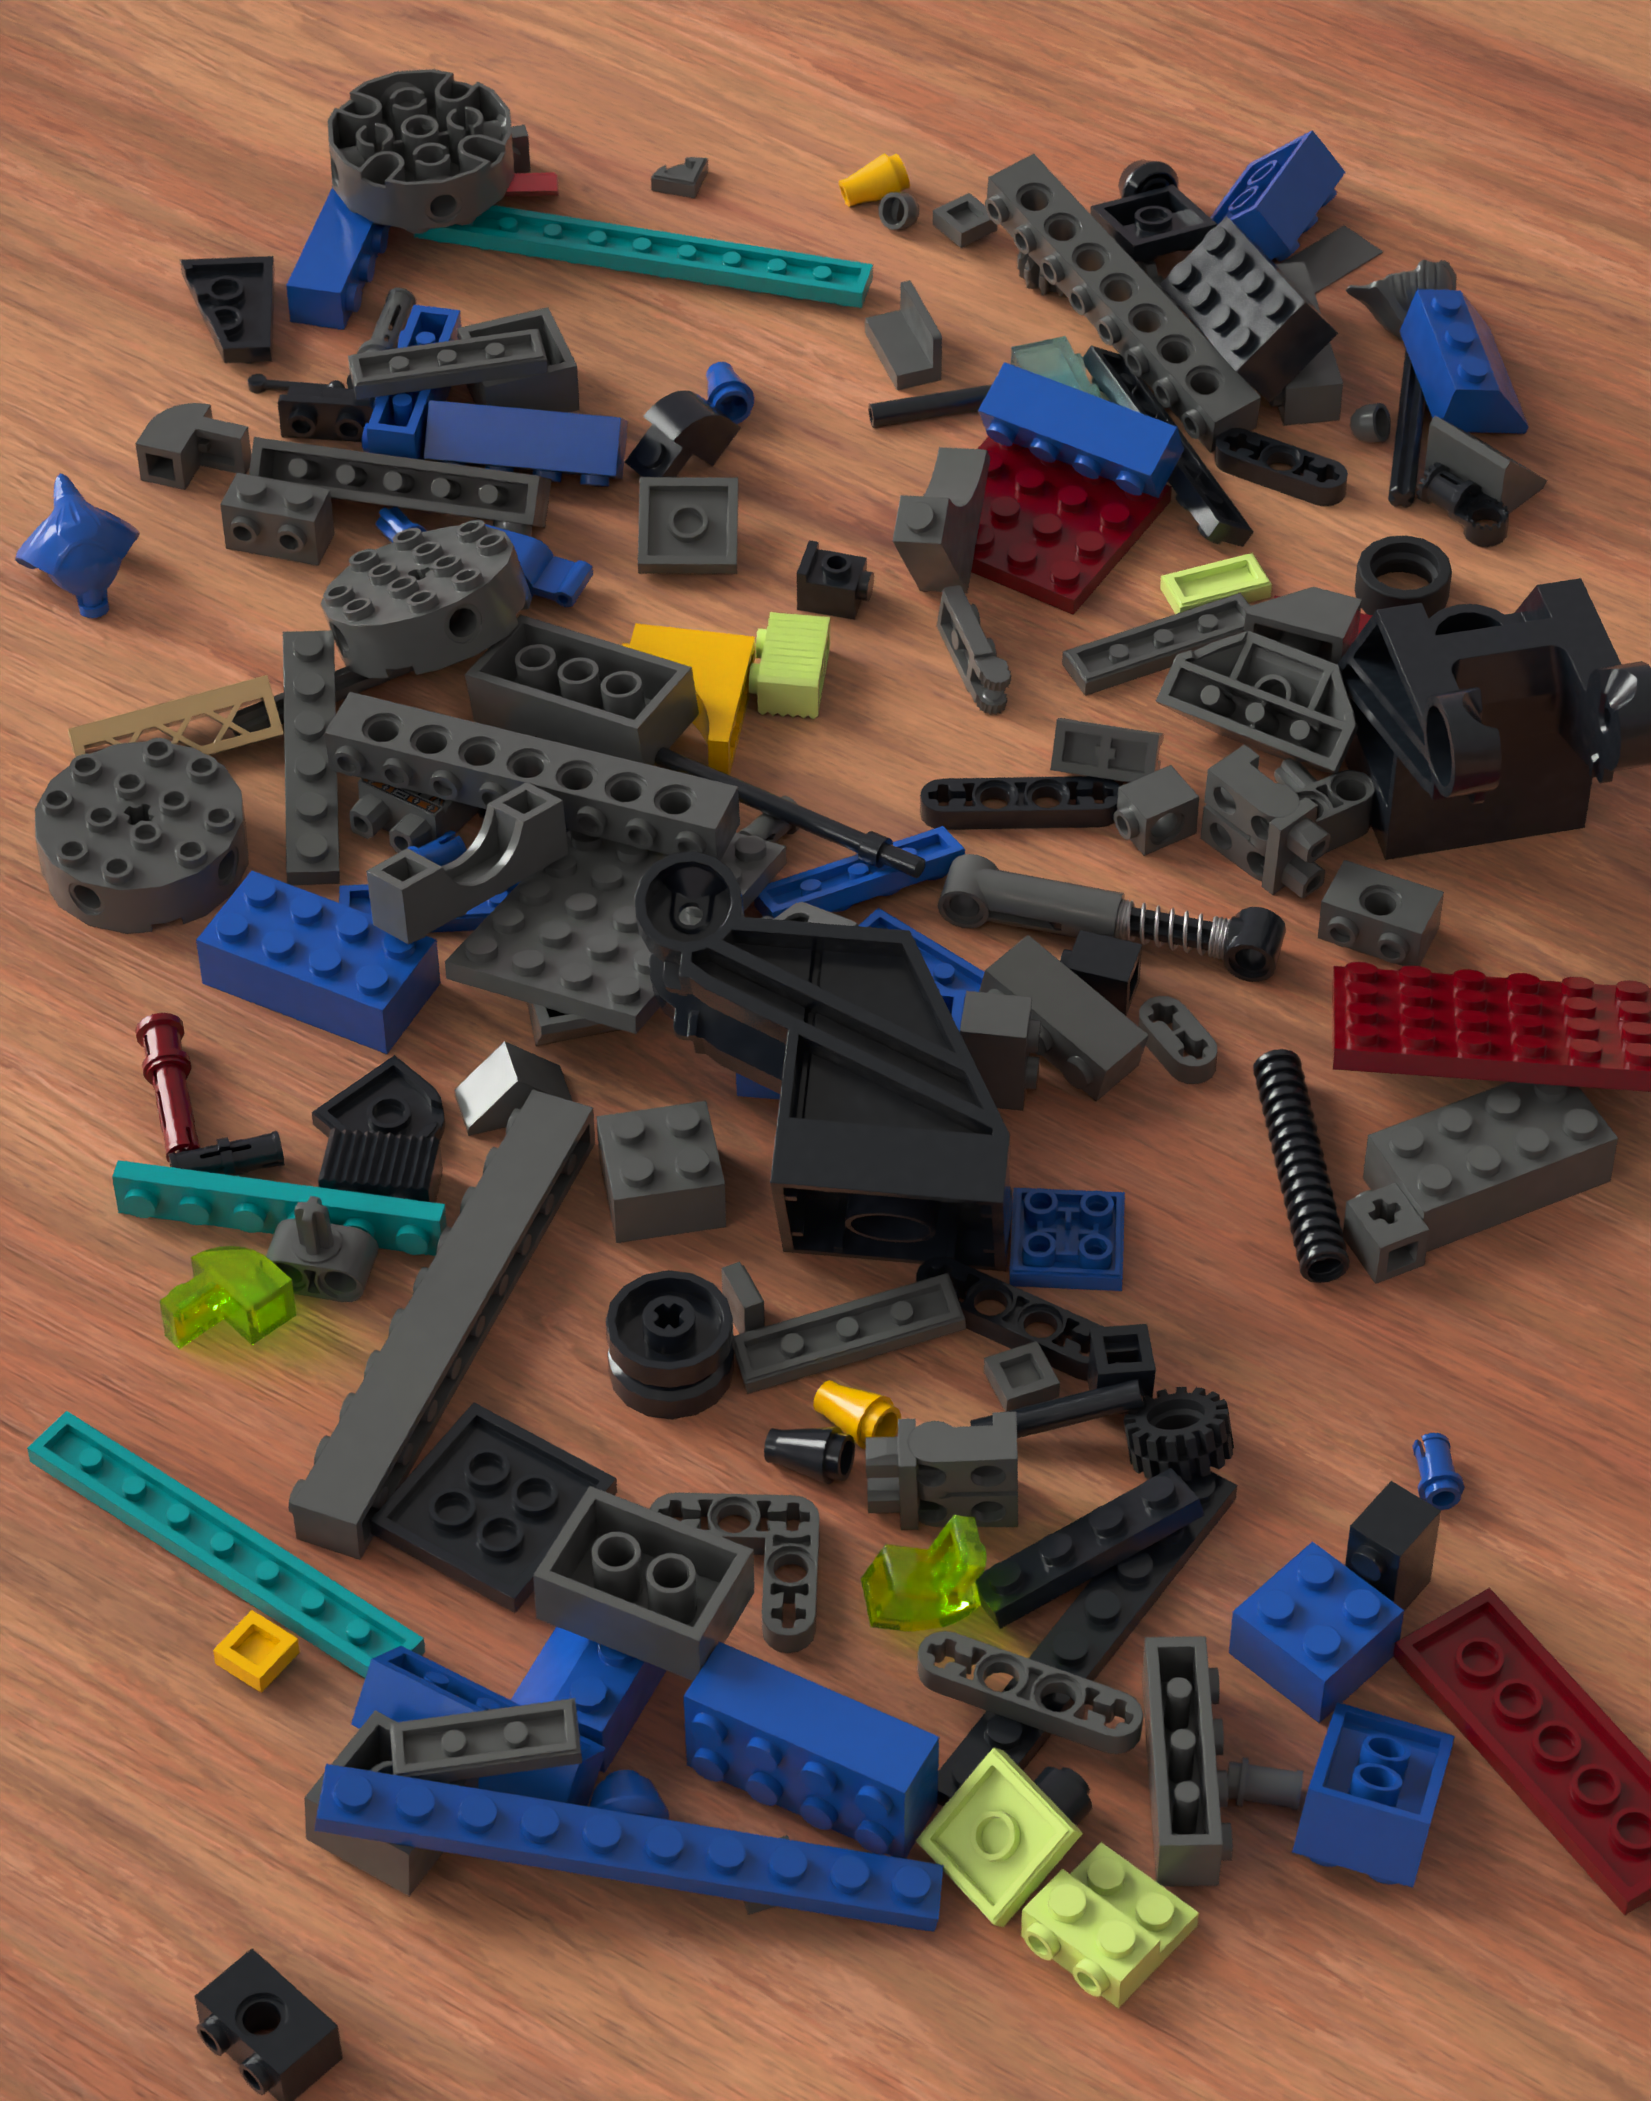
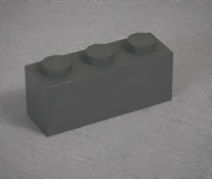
M1029 935L985 970L979 992L1032 997L1031 1020L1041 1021L1039 1050L1035 1054L1043 1056L1063 1073L1065 1079L1073 1087L1082 1089L1096 1102L1139 1066L1149 1035Z

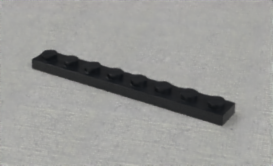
M1212 1471L1210 1475L1201 1477L1198 1472L1191 1474L1192 1480L1184 1482L1199 1498L1204 1516L1093 1577L1028 1659L1094 1681L1234 1503L1237 1495V1485ZM1013 1677L1002 1692L1015 1688L1018 1684L1017 1680ZM1058 1692L1050 1693L1041 1700L1045 1708L1054 1712L1067 1711L1075 1704L1071 1697ZM986 1711L938 1771V1804L942 1807L946 1805L993 1747L1003 1750L1024 1770L1052 1734Z

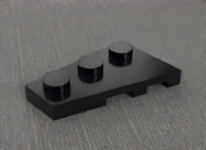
M273 256L180 260L182 276L224 363L249 364L271 362L275 285Z

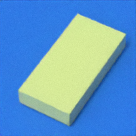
M1249 553L1162 575L1160 589L1174 613L1178 614L1241 593L1248 603L1270 598L1272 584L1254 554Z

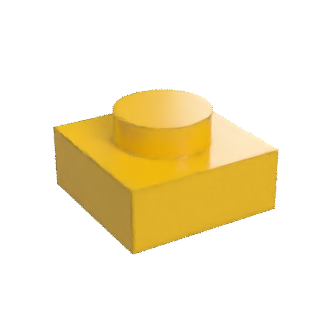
M253 1610L213 1649L216 1665L261 1693L300 1653L297 1637Z

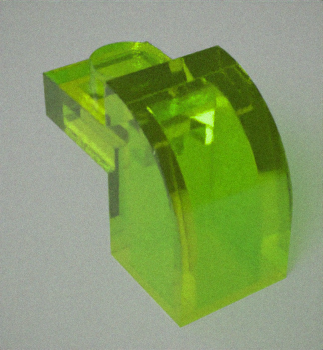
M238 1246L211 1248L191 1257L194 1278L187 1283L177 1285L167 1296L159 1300L165 1337L178 1349L222 1320L229 1323L243 1338L253 1345L297 1315L292 1279L265 1255L255 1250Z
M953 1515L929 1549L890 1544L884 1545L860 1578L870 1627L906 1632L942 1628L964 1619L981 1605L976 1579L984 1572L987 1556L986 1549L980 1542L975 1517Z

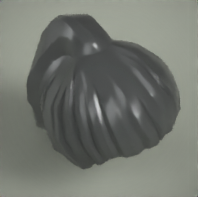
M1421 260L1413 271L1388 274L1383 280L1374 281L1369 285H1350L1346 292L1364 304L1386 330L1403 341L1400 329L1416 290H1456L1457 276L1450 263L1446 260H1441L1437 263Z

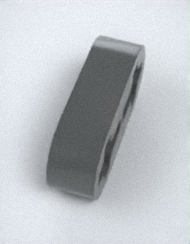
M1157 996L1145 1001L1139 1009L1138 1026L1149 1035L1146 1047L1175 1079L1186 1084H1200L1212 1078L1217 1064V1044L1214 1038L1179 1000L1169 996ZM1172 1023V1030L1166 1024ZM1184 1050L1189 1056L1183 1057Z

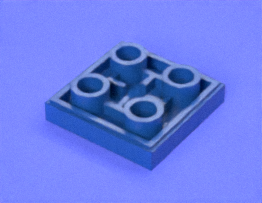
M1014 1188L1009 1284L1016 1287L1122 1291L1125 1192Z

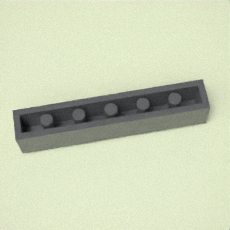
M254 437L249 475L330 489L331 498L485 520L506 521L543 528L546 526L552 479L536 475Z

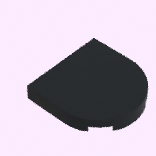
M395 1055L312 1112L313 1125L328 1138L330 1131L336 1127L340 1131L347 1128L351 1132L358 1129L362 1133L369 1130L373 1134L380 1131L384 1135L391 1132L395 1136L402 1133L406 1137L413 1134L417 1138L424 1135L428 1139L435 1136L441 1140L445 1129L444 1109L437 1090Z

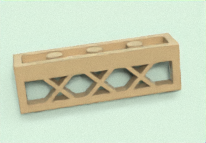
M268 675L68 729L75 757L86 754V749L104 744H121L118 742L119 740L130 737L132 738L129 743H133L138 740L141 734L156 730L172 737V744L181 742L188 747L199 750L205 755L221 753L284 735ZM263 701L270 727L250 733L234 724L232 720L239 708ZM231 710L227 719L218 715L219 713ZM210 717L223 725L214 742L200 746L182 736L189 722L196 719ZM181 724L177 732L168 728L174 725ZM228 728L240 734V736L222 740Z

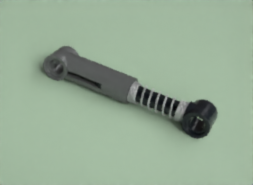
M976 854L961 855L952 861L937 905L939 913L946 921L961 928L980 927L987 921L1073 938L1078 937L1080 930L1130 942L1138 937L1143 945H1146L1150 940H1154L1155 945L1159 948L1165 942L1169 943L1172 951L1178 945L1183 946L1186 953L1190 952L1192 948H1197L1200 956L1208 951L1210 958L1212 956L1213 958H1221L1224 960L1225 967L1232 975L1248 982L1264 981L1274 974L1286 933L1285 923L1281 917L1273 911L1262 907L1242 909L1229 920L1215 916L1212 922L1203 920L1202 913L1199 914L1198 919L1189 918L1188 910L1184 916L1174 915V908L1170 910V914L1160 912L1161 907L1159 905L1156 907V911L1146 910L1145 902L1141 908H1136L1133 900L1125 901V894L1121 892L1002 871L987 858Z

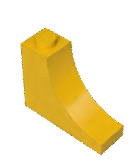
M635 623L630 643H622L621 646L692 667L699 715L692 723L700 731L707 744L709 767L730 775L750 697L749 674L751 663H755V636Z

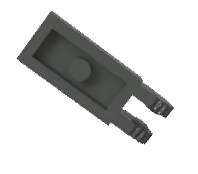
M961 585L944 587L937 621L940 635L967 691L970 692L980 711L982 710L990 715L1001 713L1002 710H1005L1008 699L1006 698L1007 694L1004 693L1006 687L1009 688L1012 675H1010L1009 666L1005 660L997 657L993 640L986 638L980 626L978 609L975 604L969 603Z

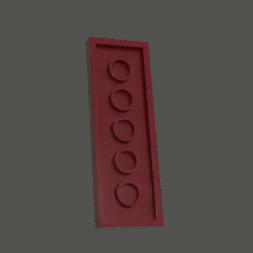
M1488 1588L1395 1642L1393 1657L1620 1911L1627 1915L1650 1901L1651 1762L1502 1600Z

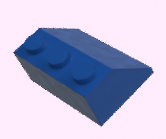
M1312 130L1249 163L1210 218L1218 225L1227 216L1271 260L1276 258L1278 262L1283 261L1299 248L1300 243L1297 240L1301 234L1316 224L1319 219L1316 213L1319 209L1336 196L1337 191L1334 188L1346 172Z
M1417 289L1401 326L1400 334L1432 418L1436 415L1466 432L1526 434L1529 428L1488 324L1462 291Z
M556 1626L514 1693L511 1701L519 1705H528L575 1698L580 1735L607 1748L600 1771L605 1773L667 1670Z

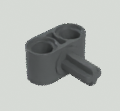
M1291 758L1284 760L1281 766L1275 770L1274 777L1277 783L1292 788L1298 794L1299 801L1308 797L1318 805L1316 824L1330 834L1329 847L1325 853L1352 842L1369 831L1375 787L1371 778L1365 773L1356 770H1344L1317 781L1300 762L1294 761Z
M310 1196L307 1202H298L294 1210L295 1219L283 1220L276 1227L261 1267L260 1274L263 1281L271 1288L280 1292L338 1302L358 1300L363 1296L378 1254L379 1246L377 1241L362 1229L331 1224L328 1208L322 1205V1201L318 1197Z

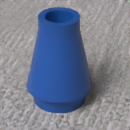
M717 362L711 365L706 373L708 401L736 424L741 423L750 415L753 408V391L734 372L733 367L729 363Z

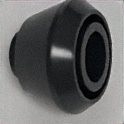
M1138 160L1131 163L1122 172L1118 187L1121 198L1169 185H1174L1179 189V181L1176 172L1168 164L1160 161Z

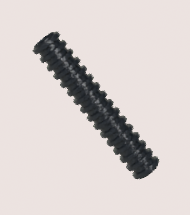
M1272 1050L1257 1058L1253 1065V1074L1256 1078L1262 1112L1265 1116V1125L1268 1129V1138L1271 1142L1277 1176L1281 1183L1280 1189L1284 1196L1283 1202L1287 1209L1286 1214L1290 1222V1232L1293 1235V1244L1296 1248L1299 1270L1303 1278L1310 1282H1330L1346 1273L1349 1269L1350 1260L1346 1253L1347 1247L1343 1240L1340 1218L1336 1212L1337 1206L1333 1199L1334 1194L1330 1186V1177L1327 1173L1324 1153L1320 1146L1321 1140L1317 1133V1124L1314 1121V1112L1311 1108V1099L1308 1095L1307 1084L1305 1083L1302 1062L1298 1054L1291 1050Z

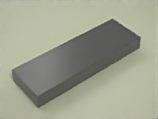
M575 1698L390 1723L393 1773L398 1776L443 1783L583 1763Z

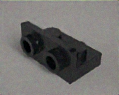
M290 385L288 393L280 395L278 400L281 437L362 442L364 426L370 421L376 397L356 400L354 388Z

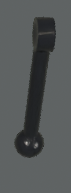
M254 374L248 378V387L252 393H262L266 389L288 391L290 385L345 388L344 384L338 380L332 381L329 384L267 380L263 374Z

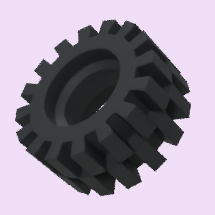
M1176 1387V1393L1168 1394L1167 1390L1163 1389L1156 1391L1157 1398L1155 1399L1148 1395L1145 1396L1146 1407L1128 1411L1129 1414H1125L1124 1425L1131 1465L1133 1464V1469L1138 1474L1144 1472L1145 1478H1153L1172 1468L1178 1476H1181L1183 1481L1192 1480L1191 1474L1196 1472L1201 1477L1210 1475V1466L1221 1469L1225 1466V1459H1231L1233 1455L1234 1443L1228 1405L1225 1399L1220 1400V1395L1214 1391L1206 1395L1204 1388L1196 1387L1192 1393H1187L1186 1387Z

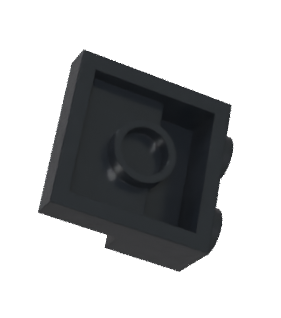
M1174 185L1091 206V215L1135 262L1153 261L1160 255L1175 251L1194 250L1203 241L1205 235L1217 226L1216 222Z

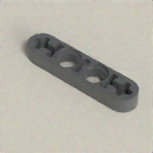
M935 1632L927 1636L919 1645L917 1657L919 1680L926 1688L933 1692L1105 1753H1126L1133 1749L1140 1741L1143 1723L1142 1708L1134 1697L1125 1692L954 1632ZM945 1656L955 1659V1662H948L944 1668L935 1666V1662L941 1663ZM972 1665H976L974 1679H967V1674L971 1675ZM1001 1672L1013 1676L1018 1684L1009 1691L998 1692L988 1688L984 1681L988 1676ZM1058 1692L1071 1697L1075 1704L1067 1711L1054 1712L1045 1708L1041 1700L1050 1693ZM1085 1705L1093 1706L1092 1711L1088 1710L1087 1720H1083ZM1115 1716L1125 1719V1723L1119 1722L1115 1729L1105 1726V1723H1110Z

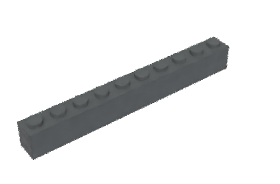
M532 1089L523 1107L513 1110L507 1123L506 1136L499 1148L493 1147L489 1151L484 1163L483 1175L477 1186H470L465 1192L460 1206L459 1217L453 1227L447 1226L441 1233L434 1260L429 1268L423 1267L419 1271L413 1286V1296L405 1309L399 1308L395 1312L389 1327V1337L381 1351L375 1350L370 1355L365 1367L364 1380L356 1393L351 1392L346 1396L340 1410L339 1423L331 1436L326 1435L321 1439L315 1453L314 1466L306 1480H298L293 1487L288 1509L290 1513H293L296 1539L361 1560L374 1537L371 1534L370 1519L409 1475L595 1145L593 1107Z

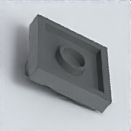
M640 477L638 574H737L738 478Z

